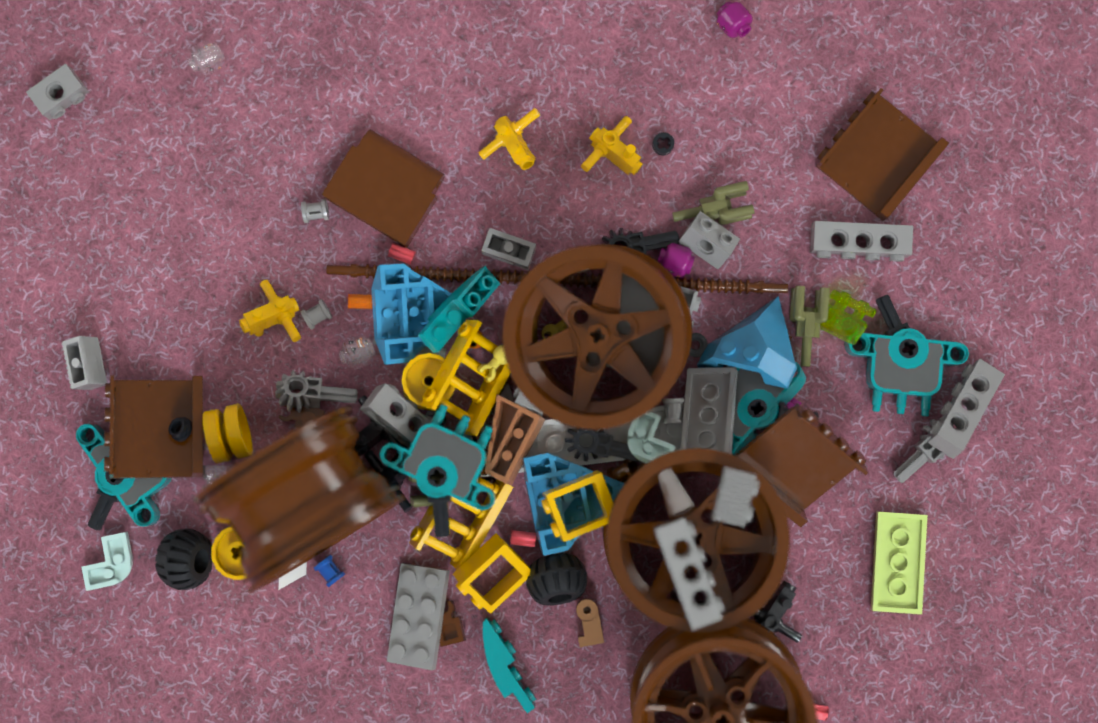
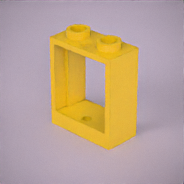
M598 470L542 492L544 499L541 500L545 513H550L553 519V523L550 526L555 538L560 537L563 542L608 524L611 508L614 504L602 472ZM592 483L604 516L566 531L554 498Z
M495 533L453 575L458 581L455 585L465 596L469 593L472 596L470 600L478 609L481 610L484 607L491 614L528 579L531 569ZM502 555L514 568L483 596L470 583Z

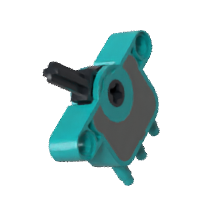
M884 295L876 299V304L888 328V331L884 332L885 335L856 333L845 340L844 348L851 356L867 358L866 383L873 390L872 410L874 412L880 411L882 394L885 393L897 395V414L905 413L907 396L921 397V416L928 417L931 409V397L938 392L942 384L943 365L955 366L966 362L969 350L964 344L959 342L926 339L918 330L911 329L907 322L902 324L890 297ZM854 338L862 342V349L860 351H856L852 347ZM905 346H909L911 349L908 353L902 352ZM952 348L957 349L959 352V359L957 361L953 360L950 356Z
M797 362V375L792 378L788 389L765 384L761 373L736 367L738 376L731 455L737 454L789 410L786 404L793 399L806 382L805 373ZM813 411L819 421V413Z
M443 404L436 410L431 423L419 429L410 449L391 443L383 446L380 451V459L385 465L416 479L420 490L428 496V503H433L436 537L450 536L448 501H452V497L480 510H487L493 507L496 501L494 491L477 482L486 465L487 453L485 448L491 438L493 428L486 426L477 443L463 437L470 421V417L463 415L454 432L440 426L447 410V406ZM391 448H396L399 452V457L395 462H390L387 459V452ZM438 469L445 476L444 479L440 480V484H437V480L432 479V475H435ZM482 491L488 492L491 497L490 503L486 506L480 505L477 501V496Z
M95 424L81 425L76 431V439L96 467L95 481L98 486L96 493L101 495L88 522V526L100 531L114 502H120L137 525L144 527L156 524L160 519V510L151 497L166 487L172 478L110 479L109 471H104V457H109L110 447H105L104 444L105 431ZM89 429H92L95 433V437L91 442L86 438V433ZM146 508L151 512V519L148 522L142 518V512Z

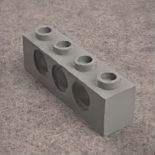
M814 221L811 224L810 253H817L816 257L831 258V254L841 255V259H856V255L865 256V260H880V257H890L889 261L902 262L904 258L912 255V225ZM832 235H838L842 239L840 247L832 244ZM857 236H861L866 240L865 248H861L856 244ZM881 237H885L890 241L889 249L881 246Z
M978 359L973 365L969 363L961 374L964 379L961 383L958 382L951 392V395L954 397L951 402L947 401L940 411V414L943 415L941 420H937L929 431L932 436L928 443L953 459L964 451L1005 376L1004 373L982 359ZM951 423L956 426L957 430L952 427Z
M386 383L376 386L360 408L362 412L409 449L419 429L426 424H430L432 421L431 417L423 415L417 410L418 407L415 403L405 400L400 396L399 390L396 387ZM391 404L396 408L395 416L390 412ZM409 420H411L414 423L413 431L409 429Z
M682 517L653 528L691 629L694 630L723 619L720 613L725 611L719 596L714 597L711 587L715 586L710 571L705 572L702 562L706 561L701 546H695L692 538L696 536L692 522H686V519ZM678 540H685L688 544V549L684 554H676L674 551V544ZM688 565H694L697 568V574L693 579H686L683 575L684 568ZM698 590H703L706 593V600L702 604L693 602V594Z

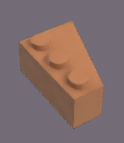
M497 394L495 416L492 423L493 431L491 441H489L485 473L506 484L512 485L523 465V458L527 457L545 419Z

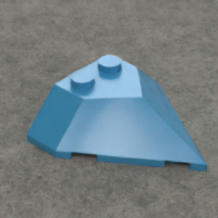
M403 263L378 265L371 288L374 339L385 365L408 363L422 349L428 347L418 334L429 323L427 319L452 294L428 278L411 270L410 267Z
M779 296L709 343L697 364L698 368H723L724 365L750 370L761 373L765 384L788 389L797 366Z
M549 453L523 458L524 480L533 524L542 554L545 556L567 551L580 536L565 542L560 537L555 538L550 526L553 523V519L550 513H545L541 500L544 499L542 492L594 471ZM603 475L611 498L614 501L625 483ZM592 483L554 498L566 531L595 520L603 514Z

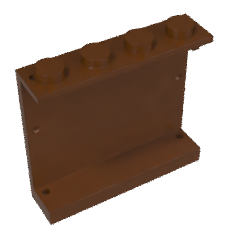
M880 88L876 94L871 91L862 102L866 105L861 112L856 110L847 120L850 123L849 127L846 130L841 128L832 138L835 141L834 145L830 149L825 147L817 156L820 162L816 167L884 221L892 214L939 157L949 142L943 137L936 141L883 98L880 94L884 90Z
M110 375V383H105V398H110V407H105V422H110V432H105L104 438L105 447H110L109 457H104V471H109L110 479L202 477L203 376H192V380H115L114 375ZM178 417H186L192 422L191 435L182 442L174 440L169 434L170 423Z
M798 403L734 455L752 465L770 482L783 504L787 517L800 528L808 522L804 509L855 468L864 475L868 474L865 465L866 459L863 454L858 450L854 452L842 436L838 438L826 422L820 423L811 409H804Z

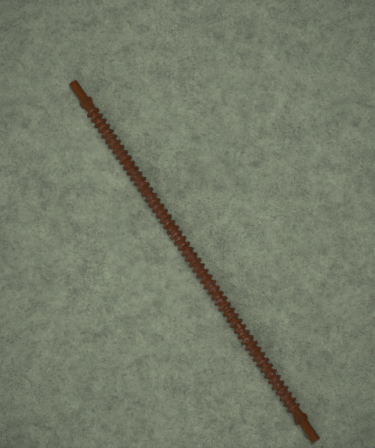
M351 264V266L327 265L326 268L328 275H351L352 278L365 276L366 279L369 276H372L374 279L377 271L376 264L373 267H370L369 264H366V266H358L357 264ZM408 266L421 276L431 281L436 279L437 282L439 279H443L444 282H446V279H450V282H453V280H457L458 283L460 280L465 282L477 272L474 268L471 271H468L467 268L461 271L460 268L454 270L453 267L450 270H447L446 267L443 270H440L439 267L434 270L431 266L429 269H426L425 266L422 269H419L418 266L415 269ZM495 269L491 272L500 284L506 282L507 285L510 282L516 285L517 282H521L528 274L524 273L523 270H521V273H517V270H514L513 273L510 270L503 272L502 269L500 272H496ZM577 273V275L567 277L559 284H562L563 287L566 284H569L570 287L574 284L577 287L583 285L584 288L587 285H590L591 288L594 285L599 287L602 276L600 273L598 276H594V273L591 276H587V273H584L583 276ZM678 277L675 278L680 286L692 290L695 289L698 292L703 290L704 293L706 290H710V293H713L714 290H717V293L724 291L725 294L728 291H731L732 294L735 291H738V294H741L742 291L745 294L749 292L760 294L788 293V284L764 283V281L749 282L748 279L745 282H742L741 279L738 282H735V279L729 282L728 279L721 281L720 278L717 281H714L713 278L710 281H707V278L701 281L699 277L696 280H693L692 277L689 280H686L685 277L682 280Z

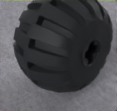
M189 528L175 530L166 535L157 548V555L155 556V567L159 578L166 585L176 590H190L203 584L212 570V544L210 540L201 532Z
M558 553L544 556L534 561L529 567L531 570L530 576L526 580V586L531 597L541 605L554 606L570 603L580 598L585 592L587 586L586 569L583 563L572 554Z

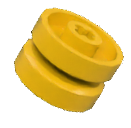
M432 353L418 355L410 360L404 368L402 375L403 394L407 400L415 403L418 409L431 410L420 406L425 391L430 387L424 383V379H435L445 360L440 355ZM449 384L443 397L448 401L453 396L455 387Z
M240 404L226 406L224 413L219 409L203 413V429L210 455L216 464L230 461L232 454L238 459L252 456L253 443L246 414Z
M231 527L222 530L215 538L211 548L212 561L215 568L223 576L233 580H242L246 577L240 564L239 554L240 548L243 546Z

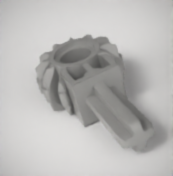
M292 370L291 376L283 373L282 381H277L275 397L279 399L281 407L287 405L289 412L294 407L300 413L302 406L308 409L320 408V401L356 403L358 392L356 389L322 386V378H314L312 376L305 378L304 371L296 375L295 371ZM294 389L301 390L300 393H292L291 391Z
M935 419L930 420V426H923L922 429L928 434L920 435L921 440L914 445L917 451L893 472L894 477L899 482L904 483L926 462L935 463L938 459H944L945 453L928 443L932 436L929 431L936 422Z

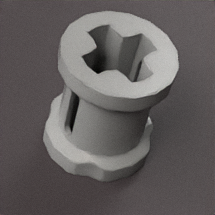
M322 199L321 202L308 204L301 202L304 223H309V220L322 218L329 220L326 199Z
M322 299L318 301L319 304L307 311H300L311 330L321 321L333 318Z
M662 399V403L665 404L663 424H683L682 404L685 402V399Z

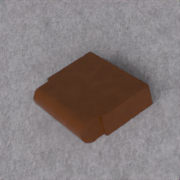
M370 129L357 147L352 145L323 191L322 196L385 236L408 248L436 203L437 197L435 193L441 186L445 174Z

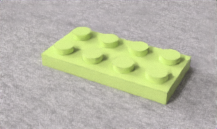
M876 511L871 594L872 611L922 614L927 515Z

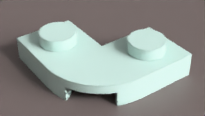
M650 411L632 421L627 436L630 452L635 458L644 463H648L666 453L673 452L676 448L672 444L654 438L662 416Z
M128 532L101 537L106 562L82 566L86 591L118 584L129 575L133 565V556Z

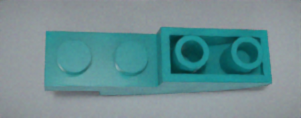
M486 266L480 268L427 319L429 323L418 334L420 339L433 353L439 352L464 321L475 315L497 289L500 282Z
M487 617L483 620V643L487 663L494 681L504 698L513 693L526 713H529L535 708L534 700L537 698L529 687H523L519 681L522 679V676L517 668L509 666V664L515 661L516 657L514 654L517 651L509 640L506 642L500 635L503 631L495 619L490 621Z

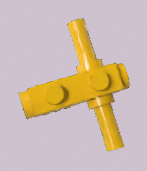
M533 108L517 122H511L507 116L500 117L494 126L498 134L495 135L496 138L478 152L480 157L485 160L498 148L506 146L514 162L522 170L531 168L534 165L535 156L522 138V133L526 126L540 116L538 110Z
M624 116L613 130L608 131L604 127L602 129L597 127L589 137L594 151L581 164V168L584 171L588 172L601 157L609 159L627 175L630 173L635 175L639 171L643 163L640 162L641 157L635 153L636 147L632 144L626 146L619 138L632 123L628 116Z
M263 280L260 286L267 296L269 303L243 314V318L239 320L242 331L260 337L264 334V329L281 324L285 327L293 342L299 341L301 335L292 322L295 312L299 311L295 298H289L288 295L283 298L278 297L270 282Z

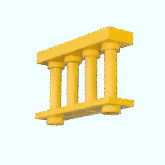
M466 320L459 327L458 336L433 383L425 391L420 406L425 409L436 410L437 406L443 404L447 406L446 411L459 420L462 419L463 415L470 417L464 434L477 437L496 402L497 394H500L506 383L510 371L507 364H500L495 370L496 374L492 381L485 379L489 374V369H485L482 373L477 371L481 363L466 354L472 341L493 354L498 346L477 332L482 324L480 321ZM460 363H463L484 377L479 390H476L454 375ZM449 384L472 398V404L467 412L443 397Z
M479 477L477 482L492 489L496 495L495 504L487 510L477 509L452 497V502L475 513L476 516L468 527L449 517L450 529L463 535V540L459 547L454 548L429 535L434 527L433 506L428 507L419 525L412 530L409 543L419 551L426 544L450 556V564L457 570L481 547L510 495L513 486L498 479L490 483ZM488 492L484 503L481 504L482 506L490 503L491 497Z

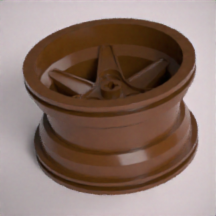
M610 244L570 248L558 252L536 265L524 277L513 293L503 325L505 359L510 374L519 390L532 405L548 417L563 424L583 429L617 427L640 418L649 412L664 398L677 381L686 365L691 349L692 317L686 296L676 279L662 264L649 255L626 246ZM605 269L592 305L585 303L559 285L567 277L582 270ZM622 273L639 282L651 294L659 310L620 313ZM547 299L570 328L538 342V319L543 304ZM579 309H583L588 313L586 323H581L577 320L576 313ZM621 320L630 323L631 331L628 334H623L619 331L618 325ZM664 326L663 352L655 371L650 375L629 344V341ZM599 329H602L601 333L605 335V337L601 339L600 334L596 333V331ZM590 352H596L600 356L598 365H593L589 362L588 355ZM578 356L573 391L560 383L552 375L544 360ZM607 364L638 387L627 394L617 397H592Z
M350 406L325 414L266 446L218 477L193 498L195 505H202L199 509L201 514L209 513L213 522L229 523L243 546L239 554L240 564L246 577L241 581L243 584L251 583L252 586L247 589L249 594L258 591L316 557L406 499L404 494L396 495L395 492L400 489L398 485L391 487L383 475L375 470L368 471L354 448L359 437V433L354 426L358 419L356 416L349 417L353 413Z
M707 448L681 449L661 455L648 463L643 462L637 466L638 470L624 482V486L613 501L614 504L611 508L608 524L603 526L606 558L611 572L626 597L637 609L654 621L673 629L688 632H710L725 629L744 621L756 613L770 599L780 584L786 570L790 551V531L787 515L777 492L770 482L757 469L744 460L726 452ZM723 467L757 475L756 480L759 481L758 492L756 496H752L749 505L753 507L757 534L723 526V521L713 519L710 523H704L701 519V514L706 509L713 511L718 487L696 508L675 474L697 471L721 478ZM659 482L669 521L630 524L632 515L641 498ZM682 517L686 519V522H692L695 532L698 534L695 537V546H701L703 553H708L710 556V563L704 567L705 572L710 571L715 586L711 587L714 597H720L725 610L720 612L723 619L694 630L689 625L681 601L666 597L675 585L665 558H663L650 587L639 575L629 548V541L661 549L653 528ZM678 540L674 544L676 554H684L688 549V544L685 540ZM755 553L752 564L745 576L730 590L719 554ZM688 565L684 568L683 575H685L691 569V567L697 574V568L694 565ZM704 601L694 602V603H696V604H702Z
M749 618L731 627L710 632H688L667 627L644 650L633 673L630 690L631 723H655V711L672 712L684 717L689 723H818L813 698L802 678L793 655L782 640L772 631ZM709 652H734L748 657L723 680ZM690 659L697 691L662 688L669 675ZM767 669L782 686L786 709L750 701L754 687L761 674ZM734 690L744 692L743 696L738 699H734L730 695ZM694 705L702 708L698 714L690 713L689 709Z

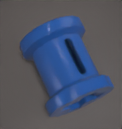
M329 555L313 568L315 571H319L326 580L327 587H330L345 575L344 571L341 572L332 561V555Z

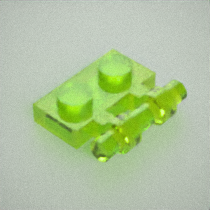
M833 290L830 298L835 300L836 303L834 306L829 304L828 320L820 323V329L855 345L868 327L866 321L862 320L865 315L871 318L874 317L876 309L864 300L858 301L852 298L845 291ZM847 306L855 310L852 315L844 311Z

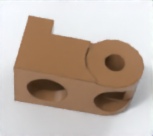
M584 598L576 606V612L582 620L584 635L578 636L579 646L585 647L604 643L598 607L593 600Z

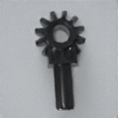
M619 228L618 235H616L615 231L610 230V238L607 236L602 237V241L605 244L615 245L621 243L626 247L639 250L645 254L649 250L667 247L670 243L679 244L677 231L643 237L642 232L633 233L632 231H629L624 236L623 228Z
M576 427L577 432L570 428L567 430L569 434L574 435V438H565L566 443H574L567 451L572 452L577 449L578 451L574 455L575 459H578L581 452H583L585 462L589 459L588 453H591L594 459H597L598 456L608 458V455H613L643 463L632 455L628 444L613 440V436L605 434L604 429H600L597 432L594 431L595 429ZM584 433L590 434L593 438L592 445L588 448L582 447L579 443V438Z

